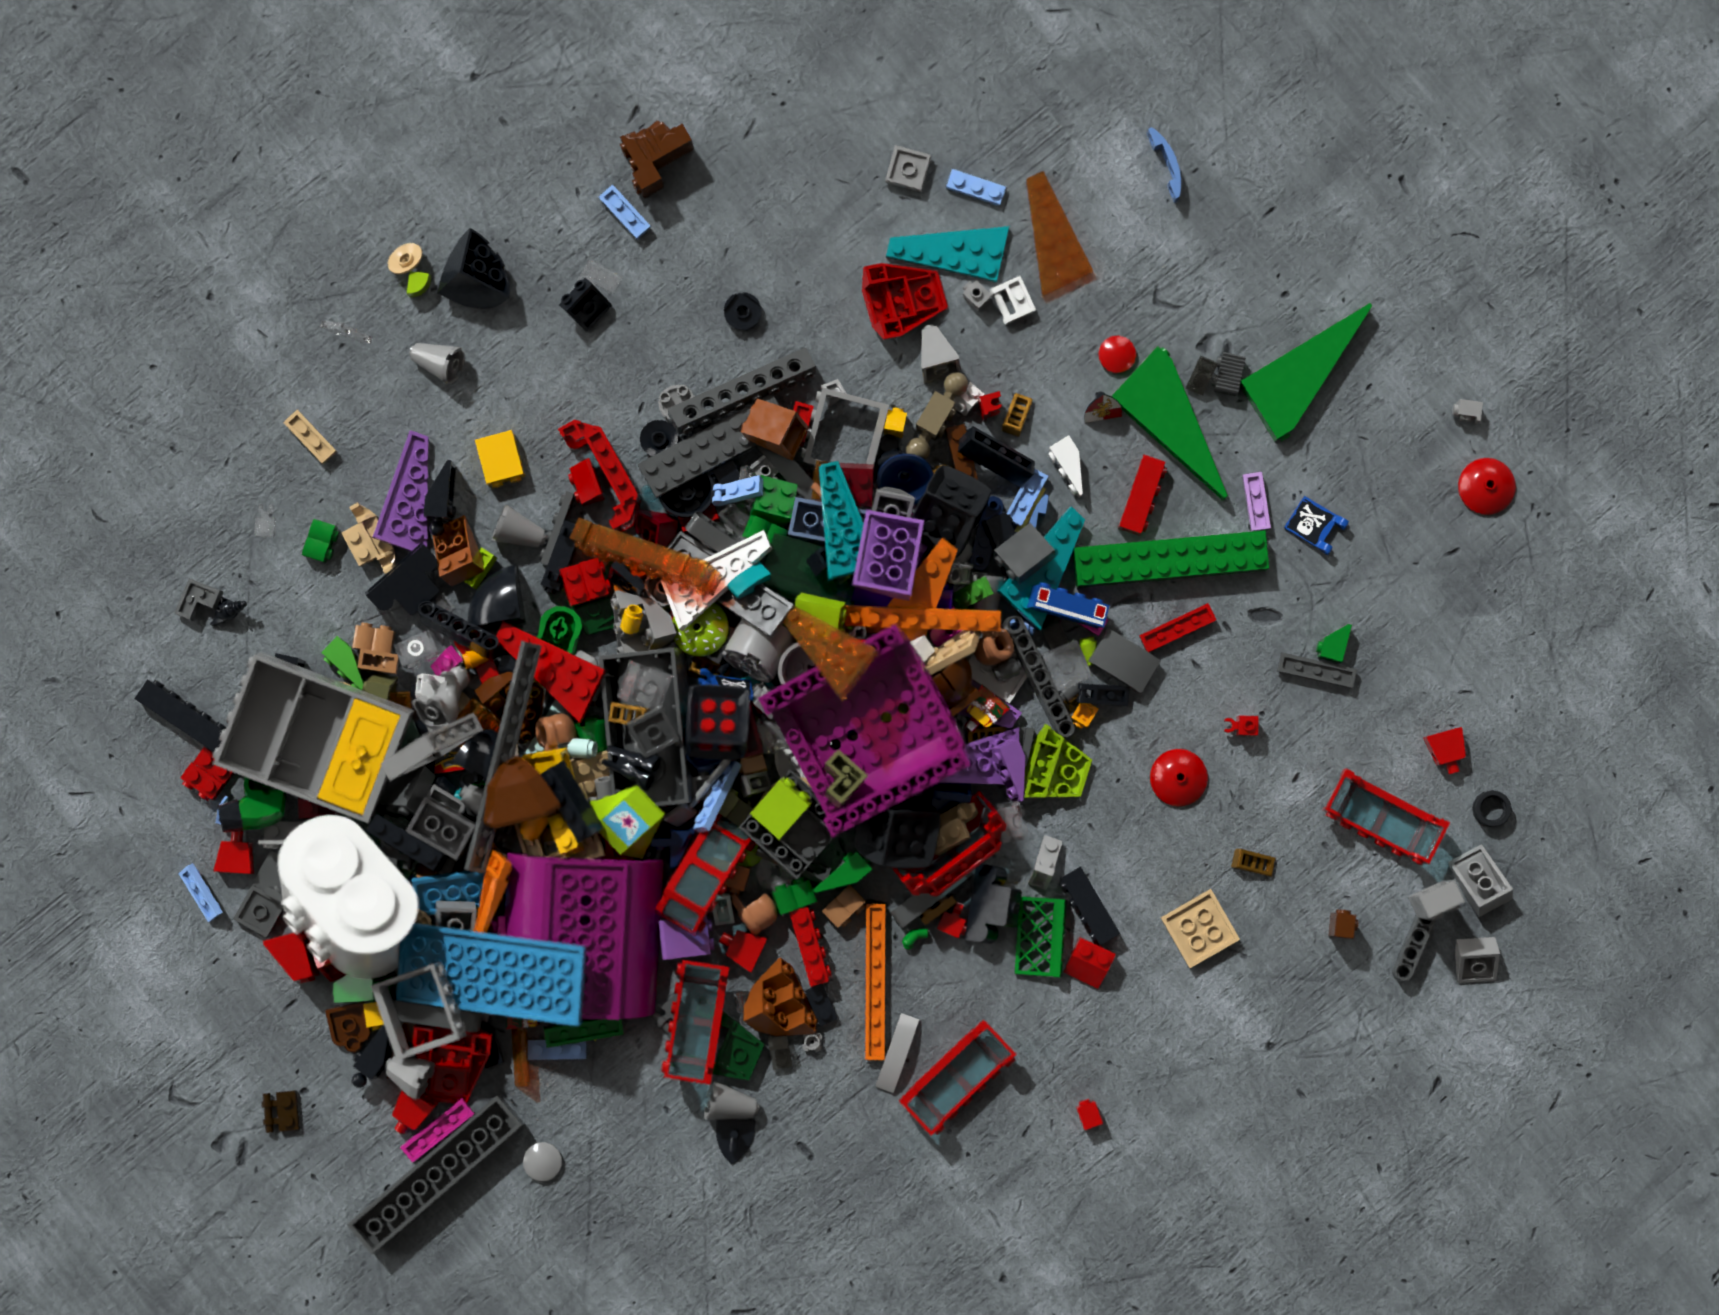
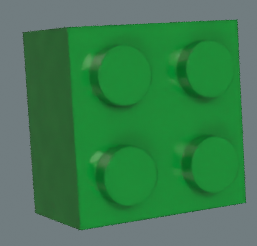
M760 475L763 478V495L753 498L750 515L760 517L778 526L787 527L791 520L798 484Z

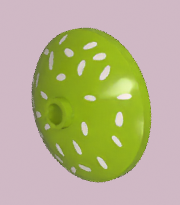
M715 602L682 632L678 628L675 617L672 620L676 630L674 641L681 650L693 656H708L715 653L723 646L729 632L728 618L724 610ZM699 623L700 629L696 631L694 626Z

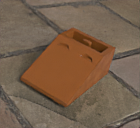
M465 515L444 524L445 530L442 535H432L439 576L450 586H454L484 572L482 556Z

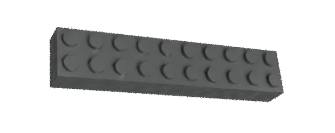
M500 1094L497 1095L351 1220L347 1226L367 1250L374 1254L523 1126L524 1122Z

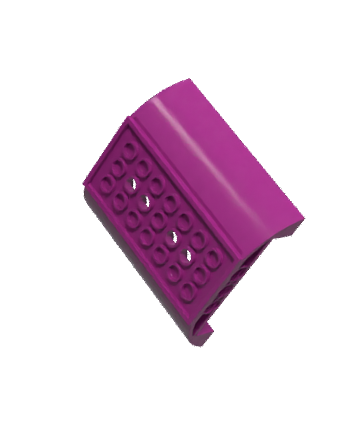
M896 624L758 698L766 715L772 714L823 808L826 814L823 821L832 837L971 765L967 748L956 721L921 656ZM901 703H906L909 706L908 713L903 714L899 711ZM889 712L892 715L891 722H884L882 720V713ZM850 730H855L858 733L857 740L853 741L848 738ZM833 739H838L841 742L839 750L868 775L864 784L840 809L825 797L827 789L836 781L824 770L825 763L837 751L831 747Z
M508 853L507 859L512 863V869L509 876L506 877L510 880L505 893L504 917H506V936L586 946V955L589 959L585 963L587 981L584 983L581 1018L619 1020L655 1014L660 935L659 921L661 917L655 913V908L662 898L664 859L644 858V861L534 857L528 856L527 853ZM584 895H589L592 898L591 903L587 906L582 905L580 902L581 897ZM588 915L591 921L587 925H582L579 922L580 917Z

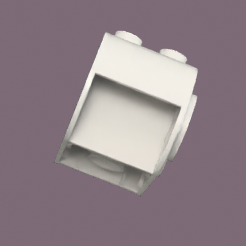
M321 816L298 826L284 841L278 860L283 898L281 905L286 911V914L283 916L286 924L296 935L303 930L306 932L311 940L308 948L320 963L329 959L337 969L347 975L370 979L395 971L399 965L400 941L409 933L417 916L418 901L413 887L366 833L352 820L341 816Z

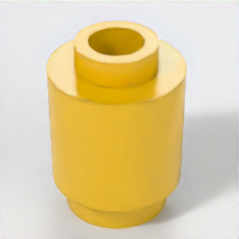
M629 605L624 610L620 628L626 634H635L639 631L643 618L642 608L637 605Z

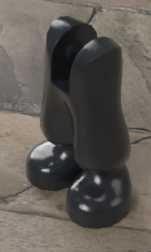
M608 745L606 751L612 755L619 756L616 763L613 760L603 758L601 764L630 781L637 780L641 789L648 791L653 784L654 776L639 771V767L648 772L655 773L660 766L661 757L653 755L645 759L641 753Z

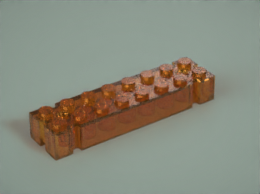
M578 518L569 537L575 543L574 546L581 549L582 553L587 556L598 555L597 558L604 562L610 560L613 562L617 561L619 564L623 563L630 567V570L639 574L641 571L645 572L650 578H662L663 582L673 585V583L679 584L680 588L687 591L690 588L696 589L695 592L701 596H706V594L714 596L723 576L707 561L692 558L687 554L599 524H593L591 521Z

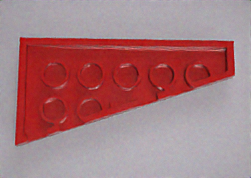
M503 622L496 635L499 644L516 660L521 641L541 645L534 678L578 722L582 723L606 670Z

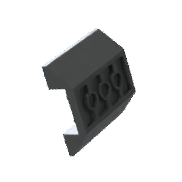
M789 770L784 777L793 780L798 790L804 791L810 796L812 801L810 806L780 839L776 838L751 814L738 828L797 879L834 837L831 836L823 821L826 814L812 788L793 771Z

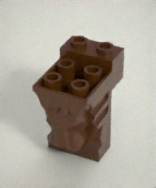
M658 120L649 128L642 129L638 133L634 131L621 136L622 143L619 144L626 159L630 158L629 163L633 170L632 175L634 178L631 180L633 187L638 195L642 194L644 199L664 188L657 170L694 150L692 139L683 124L670 130L664 122Z

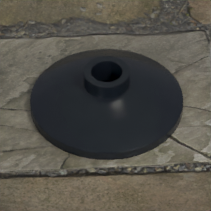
M664 420L649 422L644 426L640 434L641 447L650 456H654L678 443V435L675 428ZM662 437L663 441L661 443H657L656 438Z

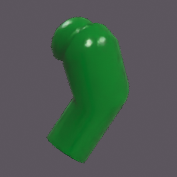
M910 930L902 940L903 947L907 950L912 949L917 939L928 938V930Z

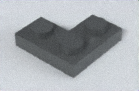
M189 578L174 614L194 621L200 604L217 609L223 591Z

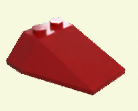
M885 263L863 267V297L872 328L883 340L901 337L948 308L938 271Z
M416 1024L414 1026L413 1048L452 1035L453 1031L449 1028ZM480 1028L479 1032L466 1031V1036L415 1054L418 1059H427L436 1063L434 1074L427 1081L429 1084L425 1090L426 1095L437 1102L455 1104L463 1098L467 1103L491 1053L492 1034Z

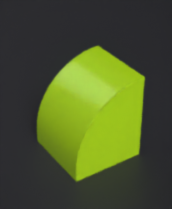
M410 271L407 286V295L409 297H418L427 291L431 283L429 273Z

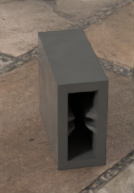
M1031 523L994 550V560L999 567L1003 566L1007 570L1006 574L1012 581L1016 580L1019 585L1055 558V549Z
M422 766L396 779L389 780L378 804L389 815L414 816L424 797L427 796L436 775L426 766Z

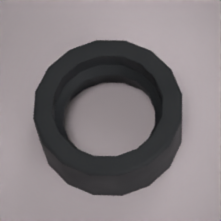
M1491 790L1483 792L1476 797L1472 810L1477 822L1483 826L1496 827L1507 822L1511 815L1512 807L1506 795L1500 791ZM1487 798H1496L1503 805V813L1496 820H1488L1481 813V804Z

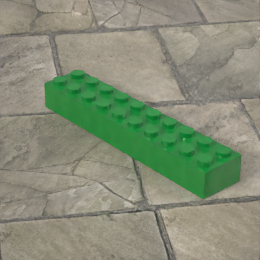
M1265 530L1075 547L1073 549L1076 588L1261 572L1269 569Z

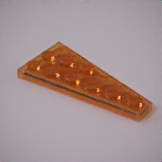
M1041 171L1027 178L1026 186L1042 297L1093 273V269L1044 171Z
M794 607L783 621L842 700L878 654L869 645L797 607Z

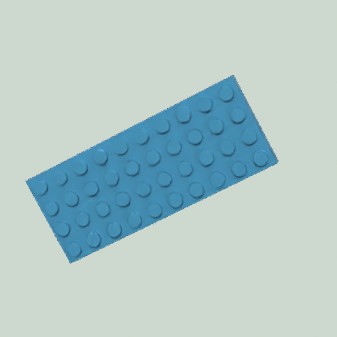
M414 923L409 933L400 941L398 976L441 961V964L446 969V978L448 984L453 989V998L455 1003L458 1004L459 1009L579 1026L581 1025L586 946ZM432 971L397 983L396 1000L444 1007Z

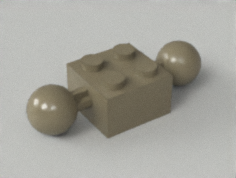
M960 372L950 373L944 380V388L946 390L944 395L936 391L934 392L916 423V430L921 432L919 438H914L908 442L906 454H914L925 460L930 454L928 443L931 439L936 441L938 437L942 438L947 427L945 425L947 420L951 422L956 413L954 398L963 395L968 389V380L964 374Z

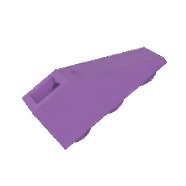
M1009 739L991 748L992 758L998 766L1001 780L1005 783L1008 797L1012 802H1021L1024 800L1025 754L1019 739Z

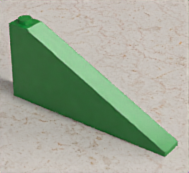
M1371 303L1241 380L1240 388L1274 442L1279 439L1282 442L1291 436L1290 432L1297 425L1372 307Z
M1157 346L1112 397L1120 403L1123 412L1223 501L1228 495L1173 360L1169 357L1170 353L1162 347L1160 349Z

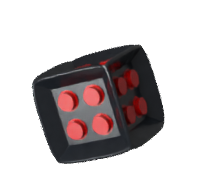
M704 684L691 686L687 695L685 755L694 758L717 760L744 758L747 751L746 742L749 732V690L743 687Z

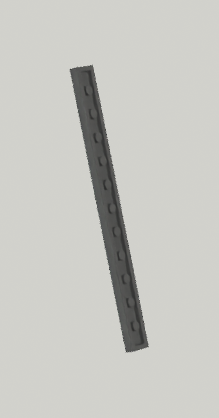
M521 641L465 865V869L468 871L485 873L496 831V828L487 826L484 823L487 785L499 766L515 755L542 647L538 644Z

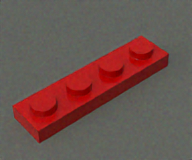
M1209 603L1139 635V638L1145 650L1151 652L1216 621V618Z

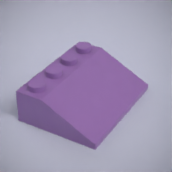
M866 510L853 585L888 597L909 601L924 520Z

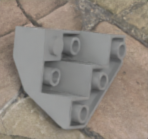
M622 591L614 592L611 606L614 613L617 654L661 649L674 639L676 630L671 616L654 600ZM629 605H637L642 608L643 618L639 631L635 634H626L620 628L624 610Z

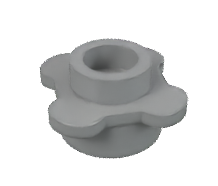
M818 1032L815 1034H803V1050L819 1052L822 1048L820 1045L822 1035Z

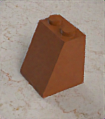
M757 398L755 404L750 409L747 420L742 425L741 433L747 440L793 461L809 427L796 411Z

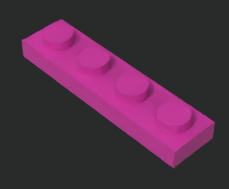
M461 1098L400 1148L413 1163L474 1115V1111Z

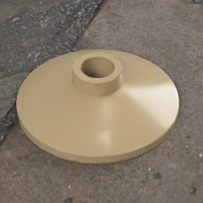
M414 243L398 247L389 257V270L398 275L410 272L420 263L423 255L422 249Z

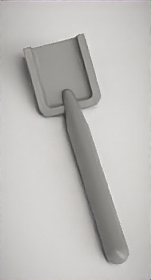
M731 760L721 761L694 795L692 803H689V805L679 804L664 815V820L675 827H679L697 814V810L694 807L727 768Z

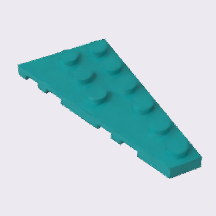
M1009 226L890 237L886 257L997 282Z
M838 461L825 463L819 467L829 580L855 574L864 526Z
M1069 507L1044 536L1046 541L1055 549V558L1020 585L1016 580L1012 581L1008 578L997 591L1037 630H1041L1047 614L1027 608L1033 585H1039L1042 582L1050 584V588L1057 590L1085 522V519L1073 507Z

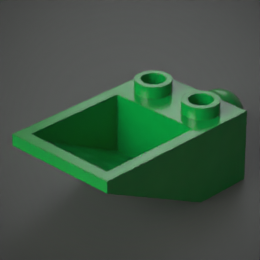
M851 851L843 858L845 862L814 888L813 891L818 893L857 883L872 870L867 864L871 861L861 857L858 852L853 854Z

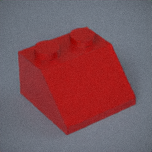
M590 458L569 468L571 472L568 474L571 485L575 484L577 489L574 492L577 503L581 502L584 507L605 499Z
M1079 937L1063 973L1098 989L1116 954Z

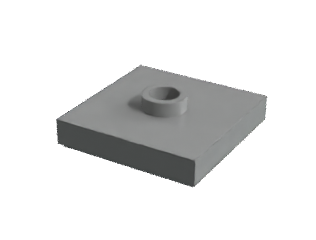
M895 145L885 183L922 192L932 155Z

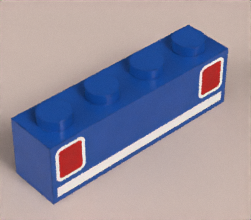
M1042 582L1039 585L1032 586L1027 608L1094 628H1104L1109 605L1103 603L1104 600L1098 598L1086 599L1084 594H1069L1067 589H1052L1050 584Z

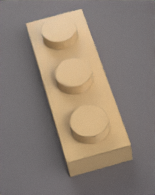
M298 410L283 422L322 464H325L337 452Z

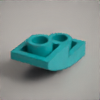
M759 562L732 579L727 584V588L739 599L754 592L756 585L770 580L771 573Z

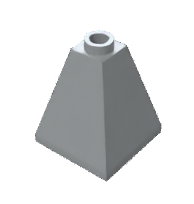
M927 325L922 330L921 367L924 384L946 378L950 373L960 372L958 354L939 328L934 325Z
M883 487L876 491L872 511L911 518L915 497L901 489Z

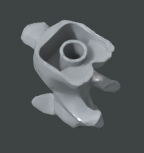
M456 650L457 653L461 656V652L459 650ZM463 661L459 666L440 674L441 677H445V682L440 683L433 676L426 675L424 682L432 686L434 696L431 698L422 696L412 700L420 720L428 728L436 730L454 722L458 717V702L463 689L469 686L471 689L476 690L482 685L478 674H471L465 668Z

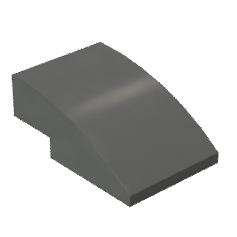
M1107 629L1088 660L1115 680L1122 682L1138 693H1142L1161 660L1111 629Z

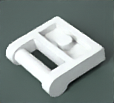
M1021 276L989 290L1004 318L1002 320L1005 325L1036 311ZM1004 290L1015 311L1012 315H1010L1000 293Z

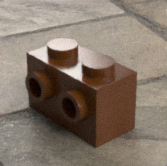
M1336 909V913H1330L1328 936L1354 938V931L1358 930L1359 924L1356 915H1351L1350 910Z

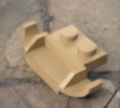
M356 503L349 508L356 517L358 524L343 531L342 535L359 567L377 558L384 573H387L395 566V548L391 544L372 538L379 518L369 509Z
M973 802L971 804H957V806L940 815L936 855L940 856L970 839L965 824L978 815Z

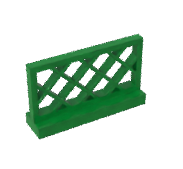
M1021 897L1018 914L1015 974L1062 977L1066 899ZM1024 901H1032L1036 906L1029 914L1023 909ZM1046 902L1054 903L1053 911L1047 916L1040 907ZM1039 909L1046 918L1037 925L1030 916ZM1027 919L1035 926L1028 934L1022 929V923ZM1046 920L1052 924V931L1047 935L1039 927ZM1036 929L1044 936L1037 944L1029 937ZM1026 938L1034 945L1027 953L1021 948V942ZM1045 939L1051 944V950L1046 954L1038 947ZM1035 948L1043 956L1036 963L1028 956ZM1025 957L1033 965L1027 971L1019 970L1020 961ZM1044 958L1050 964L1049 972H1042L1037 967Z

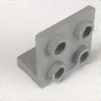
M277 822L271 826L264 827V840H258V844L263 845V848L279 849V845H283L289 834L300 826L301 822Z

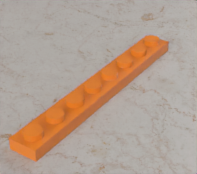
M845 606V610H847L845 626L891 627L896 624L899 628L973 631L1001 630V611Z
M866 904L865 1060H885V904Z

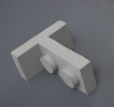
M1044 835L1028 884L1044 890L1047 889L1053 877L1055 864L1063 841Z

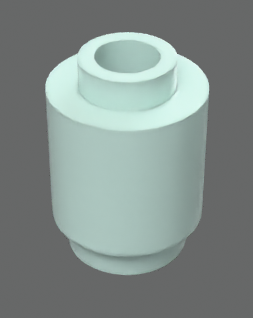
M573 738L568 743L567 750L572 758L590 759L597 755L598 746L591 739Z

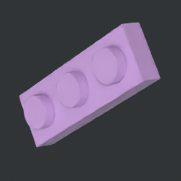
M1262 472L1243 474L1242 478L1251 532L1270 529L1271 525Z

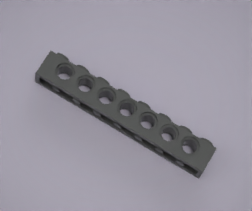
M805 347L668 408V416L678 435L690 433L698 426H705L716 418L720 419L727 416L729 412L739 411L745 405L755 403L757 398L762 400L767 395L777 394L785 387H793L803 379L808 380L816 374V365ZM792 368H798L799 370L796 371V372H793V371H791L790 369H792ZM776 375H779V376H781L782 378H781V379H774L773 377L776 376ZM763 383L764 386L758 387L756 384ZM740 391L748 392L745 395L739 394ZM724 398L730 399L729 402H722L721 400ZM706 406L713 407L711 410H705L704 408ZM688 414H695V415H696V416L693 417V418L687 417Z

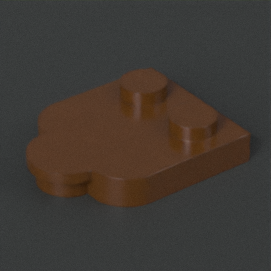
M364 1001L325 1010L333 1043L337 1046H344L351 1053L360 1051L363 1047V1041L371 1033L370 1027H366Z

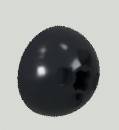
M706 472L660 496L659 500L670 514L680 518H692L696 511L703 513L712 503L715 492L713 491V479Z

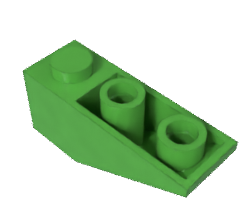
M336 636L321 652L325 656L323 660L331 667L335 665L339 669L337 673L345 680L348 677L353 682L351 684L352 687L362 690L365 680L361 669L357 668L358 659L356 653L341 637Z

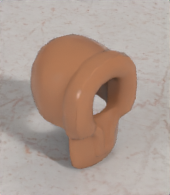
M1001 629L1000 631H981L983 638L978 640L976 650L973 652L981 664L985 666L996 665L1012 656L1014 644L1006 629Z
M564 713L541 717L535 725L537 742L544 748V751L558 749V744L571 742L573 738L577 737L573 719Z
M734 892L730 894L731 902L737 909L738 916L751 934H759L776 921L778 910L774 901L767 894L764 893L746 907H744Z

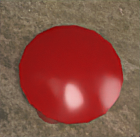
M1111 336L1101 344L1098 356L1105 369L1118 374L1130 369L1134 364L1136 349L1133 343L1126 337Z

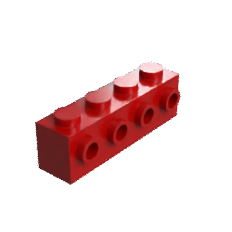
M807 906L789 912L810 987L828 982V977L832 975L829 965L825 966L823 958H826L824 947L819 946L818 940L821 939L819 929L814 928L813 921L816 920L813 909L809 910Z

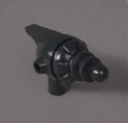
M222 596L214 613L215 618L210 622V625L216 626L237 616L238 612L247 606V602H233L229 599H224Z

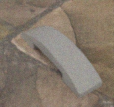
M903 1013L900 1014L875 1087L894 1093L919 1019Z

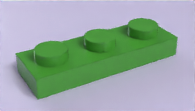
M982 577L954 593L953 606L957 609H967L993 595L987 577Z

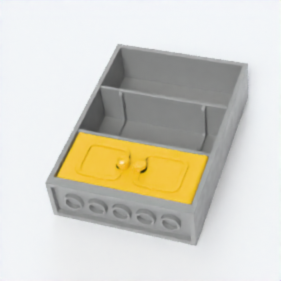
M263 652L257 653L253 657L251 656L247 663L248 673L243 675L240 682L242 689L240 693L235 695L233 704H235L234 710L229 712L226 719L228 726L226 730L223 729L219 740L222 742L213 753L212 758L215 759L213 764L369 823L375 816L378 803L389 779L381 763L399 752L415 710Z

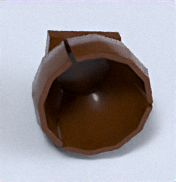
M966 656L931 674L952 716H955L981 696L979 691L972 685V667Z

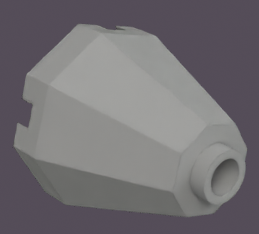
M394 1056L388 1059L385 1069H387L386 1074L408 1096L420 1099L428 1087V1079L432 1078L436 1063L427 1059L410 1057L396 1060Z

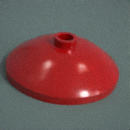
M1481 458L1471 462L1463 469L1458 480V492L1462 502L1467 508L1478 514L1492 515L1501 512L1511 503L1515 495L1516 483L1513 473L1504 463L1493 458ZM1487 481L1492 482V488L1487 486Z
M1172 749L1161 754L1153 763L1150 771V784L1153 792L1162 802L1171 806L1181 807L1194 803L1202 796L1208 782V774L1203 761L1195 753L1185 749ZM1179 773L1184 776L1182 781L1177 779Z

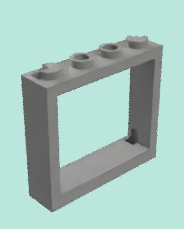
M822 388V391L817 392L815 402L818 403L817 410L813 409L810 419L814 421L812 429L808 428L805 438L809 440L807 447L803 446L801 458H804L803 462L819 467L822 464L828 463L810 457L826 395L880 409L866 464H874L889 405Z
M472 713L423 735L382 762L381 766L391 781L441 758L481 732L483 728L475 714Z
M441 961L371 986L396 1060L466 1036V1027L460 1019L459 1006L454 1001L453 989L448 984L447 972ZM432 971L453 1034L409 1049L388 986Z

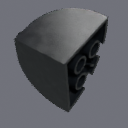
M469 228L459 239L445 264L437 293L466 307L484 309L499 306L510 295L509 277H506L504 271L505 264L498 252L495 254L488 245L490 242L481 234Z
M517 565L502 568L483 581L471 600L468 610V622L482 629L498 627L503 622L508 624L526 622Z
M493 729L479 732L460 748L452 761L486 782L499 732ZM517 744L518 755L522 757L526 752Z

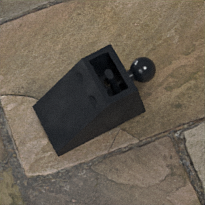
M451 460L446 461L425 496L423 516L429 521H434L429 527L430 533L434 536H440L444 533L445 527L442 522H450L456 516V506H453L456 465Z
M384 1024L366 1049L362 1052L360 1051L353 1060L355 1061L353 1067L359 1071L352 1077V1084L356 1088L364 1087L367 1084V1078L370 1080L377 1079L385 1069L386 1062L391 1056L392 1045Z

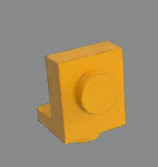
M1079 703L1071 716L1074 726L1079 729L1083 727L1087 729L1099 708L1089 703Z

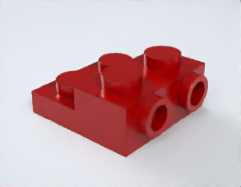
M598 558L583 561L559 570L570 607L609 595L608 591L611 590L609 580L604 579L605 567L602 561L599 562Z
M203 747L194 762L189 764L180 778L184 780L182 784L188 789L192 790L195 788L200 791L198 795L206 801L209 798L215 800L234 772L214 765L215 759L212 758L214 752Z

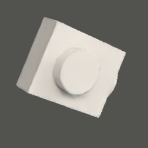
M970 382L967 391L961 396H956L953 400L956 410L966 416L984 393Z

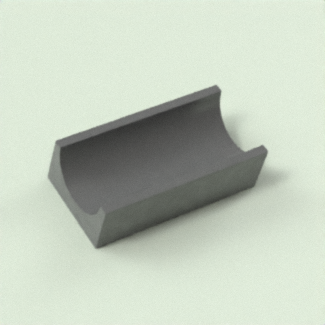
M673 647L599 656L600 668L606 670L601 685L607 747L611 745L643 755L627 725L608 721L611 702L652 710L662 705L680 740L645 758L648 759L653 755L661 757V763L655 773L648 772L639 767V771L654 776L651 788L648 791H642L658 807L692 803V798L694 797L692 777H697V770L687 760L685 755V722L689 690L685 652ZM618 707L617 719H619V717H620L621 708H619V707ZM626 709L624 720H627L628 709ZM634 710V714H633V720L635 719V715H636V711H635V710ZM608 752V759L617 763L619 756ZM609 768L612 795L635 786L640 787L637 780L630 781Z

